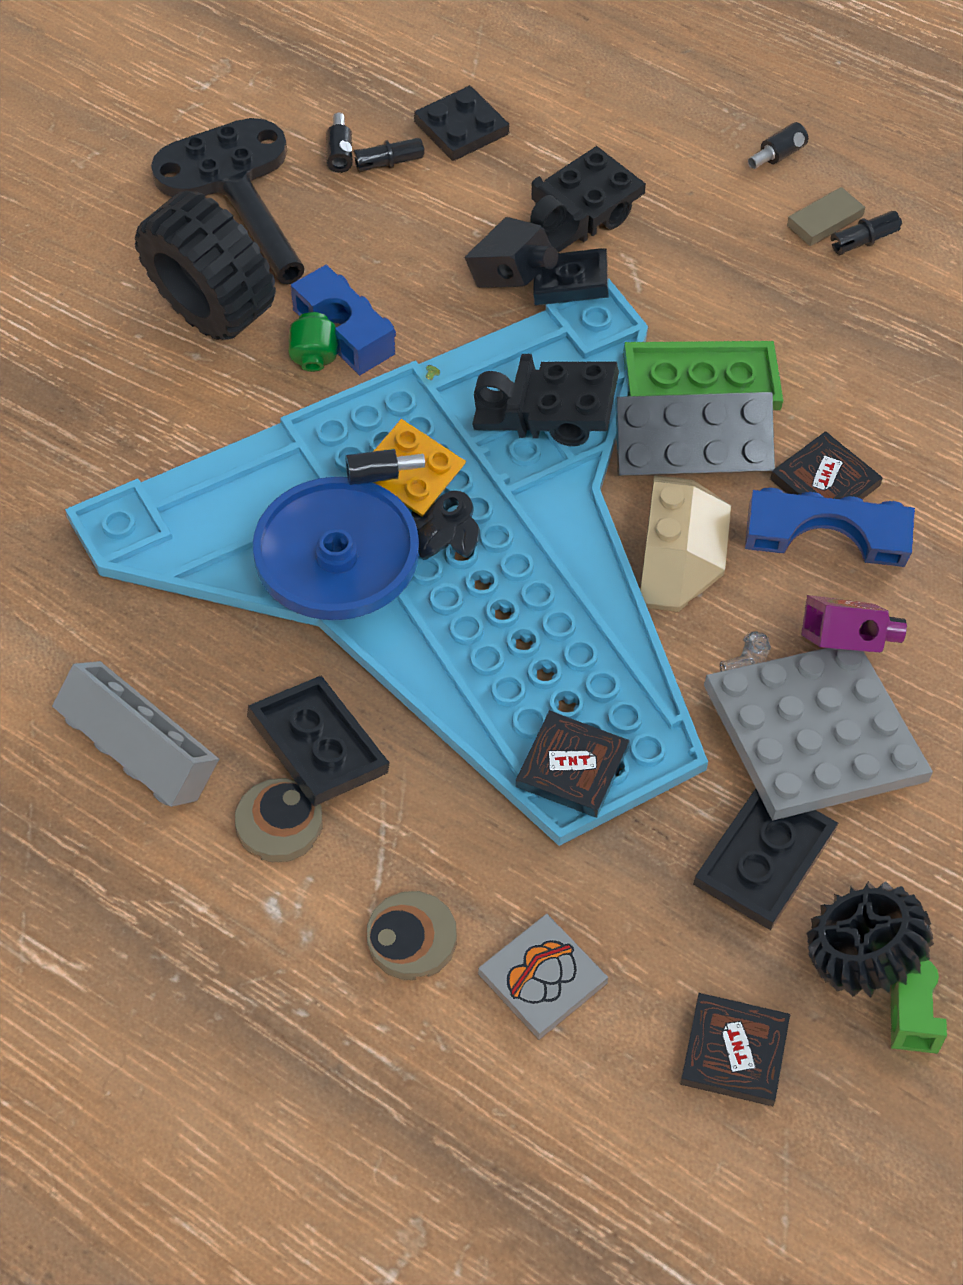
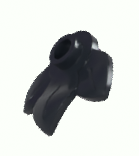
M461 491L444 493L432 504L423 517L414 511L411 512L417 526L419 555L421 559L426 560L448 545H451L457 553L466 558L473 553L479 540L480 529L472 518L474 506L467 494ZM458 505L456 510L447 511L449 508Z

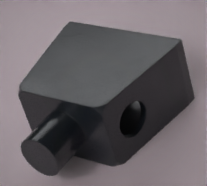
M505 217L464 258L478 288L523 287L528 285L543 269H553L558 262V252L554 247H551L545 229L541 225Z

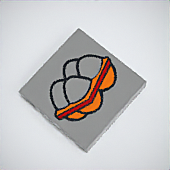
M545 914L478 968V975L538 1040L608 983V976L548 914Z

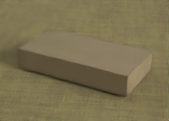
M840 187L790 215L787 226L809 246H812L863 217L865 206L844 188Z

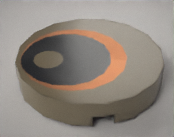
M287 778L266 780L253 786L241 797L235 811L237 836L244 849L249 853L253 852L255 855L261 856L262 860L272 863L289 862L305 855L313 847V843L317 840L318 835L320 836L323 829L321 804L313 806L294 780Z
M421 891L400 892L386 898L373 910L367 924V945L374 963L388 975L402 980H416V977H423L425 975L429 977L438 973L451 961L457 946L456 921L449 907L437 897Z

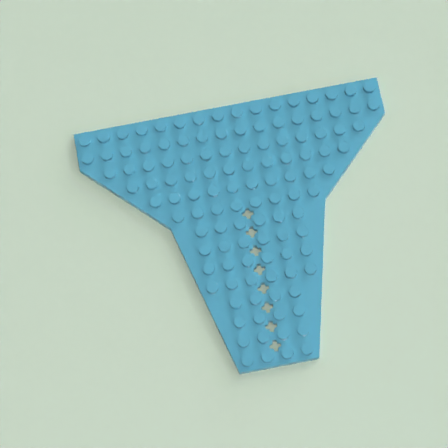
M609 278L608 298L547 304L545 311L420 364L415 360L281 417V423L188 463L143 482H140L137 478L65 509L68 521L100 576L320 627L558 846L707 770V757L601 492L616 442L615 398L628 396L629 394L627 371L625 370L623 357L624 343L646 342L648 325ZM522 354H532L536 370L540 369L541 362L617 361L619 369L608 430L590 431L587 442L580 446L560 444L552 438L550 431H540L539 438H533L531 430H527L526 437L519 438L518 431L474 430L472 422L476 410L474 390L477 378L483 372L496 371L506 375L515 383ZM487 387V388H489V389H491V390L499 391V390L496 389V388ZM400 419H403L466 461V464L441 495L449 491H461L467 494L473 503L474 511L472 518L479 526L480 536L469 560H455L456 551L451 545H448L426 560L421 559L419 555L415 573L407 587L398 597L375 612L345 620H323L298 614L276 601L262 585L255 568L253 537L257 523L267 507L281 494L301 483L325 477H347L345 455L373 452ZM458 505L449 508L447 511L456 510ZM480 580L483 584L490 582L491 585L487 590L475 589V581ZM501 609L503 613L512 612L509 619L499 620L495 618V610ZM518 639L525 643L533 642L528 650L516 648V640ZM542 669L545 673L554 672L555 674L552 676V680L541 681L537 679V670ZM564 700L567 704L575 703L576 706L572 712H562L558 710L559 701ZM549 710L630 740L628 751L620 766L622 770L619 771L618 777H615L597 818L515 787L516 778Z

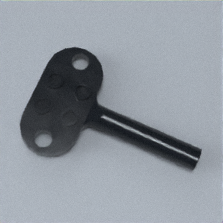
M257 118L237 120L172 142L162 147L155 154L151 169L155 186L163 194L173 197L179 192L193 191L203 193L205 196L212 193L226 195L253 240L261 249V253L267 259L279 282L282 284H292L302 277L305 269L304 265L251 183L254 179L278 169L285 161L287 154L286 138L284 132L275 123ZM265 140H273V141H275V142L270 143V144H263V143H261V142H263V141H265ZM168 173H177V174H178V175L173 176V177H165V176H164V175H166V174H168Z

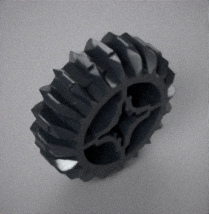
M868 881L864 889L856 890L850 885L848 894L844 896L834 894V903L831 905H820L821 916L811 918L812 929L806 933L809 945L808 954L819 976L823 978L825 983L829 982L837 992L845 989L852 997L863 990L871 998L875 990L883 988L890 994L891 985L896 982L907 985V975L909 973L921 974L920 962L930 960L929 947L934 945L933 933L930 927L931 921L927 911H924L921 902L915 895H909L902 886L893 889L887 882L875 888Z

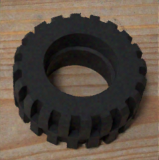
M193 191L179 192L143 220L137 227L135 248L140 254L139 260L142 266L146 268L151 282H154L159 289L158 292L161 296L168 300L172 305L171 307L177 314H181L188 324L192 327H197L202 334L210 335L212 339H233L272 306L276 293L274 276L269 272V263L261 255V249L257 243L252 241L247 234L248 231L242 224L239 225L233 218L234 216L227 209H222L217 201L212 198H206L203 193Z

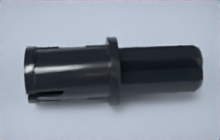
M420 138L389 143L386 140L383 145L354 150V155L356 156L354 159L358 172L389 166V169L394 168V164L424 157L425 150Z
M896 211L887 212L870 220L862 218L858 221L857 225L832 233L831 241L838 240L837 243L832 244V247L838 255H843L845 252L863 245L870 247L874 245L875 240L899 231L902 219Z

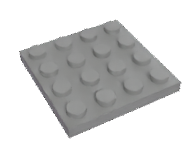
M824 648L706 675L704 687L772 821L926 783L930 780L933 773L931 767L864 651Z

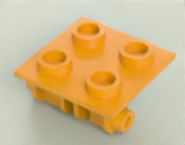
M400 419L373 452L395 449L397 457L424 454L425 468L399 471L398 479L372 483L387 489L397 496L406 507L423 517L463 468L466 461L403 419Z

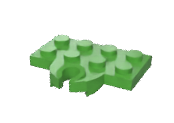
M774 341L624 343L623 357L625 370L627 371L628 396L772 392L773 410H781L784 400Z

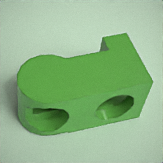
M927 960L920 962L921 974L909 973L907 975V985L900 982L891 985L892 1049L938 1054L947 1037V1020L933 1017V992L938 984L939 974L934 964Z

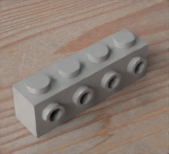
M101 661L73 664L52 705L54 709L65 717V722L69 726L82 731L94 741V746L100 752L113 757L123 766V770L127 775L140 780L153 791L154 797L165 805L172 807L196 802L219 761L217 756Z

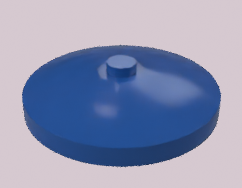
M325 477L301 483L287 490L267 507L260 517L254 532L253 555L255 568L262 585L281 605L311 618L345 620L375 612L392 602L402 593L411 581L418 564L419 539L417 526L410 511L397 496L387 489L372 482L349 485L347 477Z

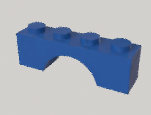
M763 488L760 491L753 490L748 509L745 549L785 554L791 542L800 534L812 529L825 528L841 532L849 537L859 548L864 563L905 567L912 554L915 508L904 507L902 503L896 501H885L877 504L864 502L858 497L851 496L831 499L824 498L821 494L815 492L795 495L783 493L782 490L777 488Z

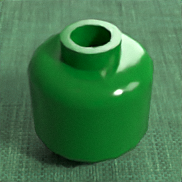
M318 312L304 313L290 325L288 354L293 362L301 365L302 369L306 371H320L325 365H329L336 359V326L326 315Z

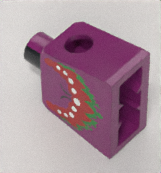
M807 595L801 635L819 647L880 653L884 650L885 641L903 643L907 631L906 619L889 617V611L876 604Z

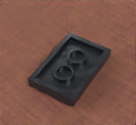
M322 675L248 705L247 717L313 806L388 774L390 762Z
M755 788L696 874L693 885L771 931L836 832L838 822L817 810L772 821Z

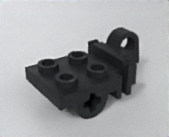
M595 146L545 179V182L542 181L540 176L532 181L531 199L536 205L531 212L530 223L541 225L545 229L551 247H554L559 253L578 239L583 243L588 240V233L591 236H595L597 234V226L601 223L608 229L620 226L628 217L632 208V202L645 194L646 183L601 148Z
M522 354L515 383L500 372H483L478 376L474 390L476 410L472 422L474 430L518 431L519 438H525L527 430H531L533 438H539L540 431H550L552 438L558 443L566 446H580L587 442L590 431L608 430L619 375L617 361L541 362L540 369L536 370L532 354ZM487 387H493L498 389L499 391L491 390Z

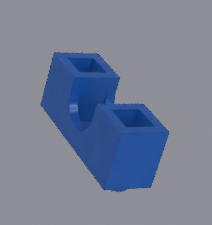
M327 264L291 284L293 311L298 316L308 312H318L326 315L334 324H342L335 328L337 354L359 376L395 355L396 331L389 319L382 318L372 308L367 298L359 296L350 287L345 277L341 274L337 275Z

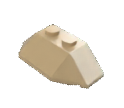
M654 475L640 589L647 608L679 612L688 605L690 600L704 592L725 573L731 505L693 479Z

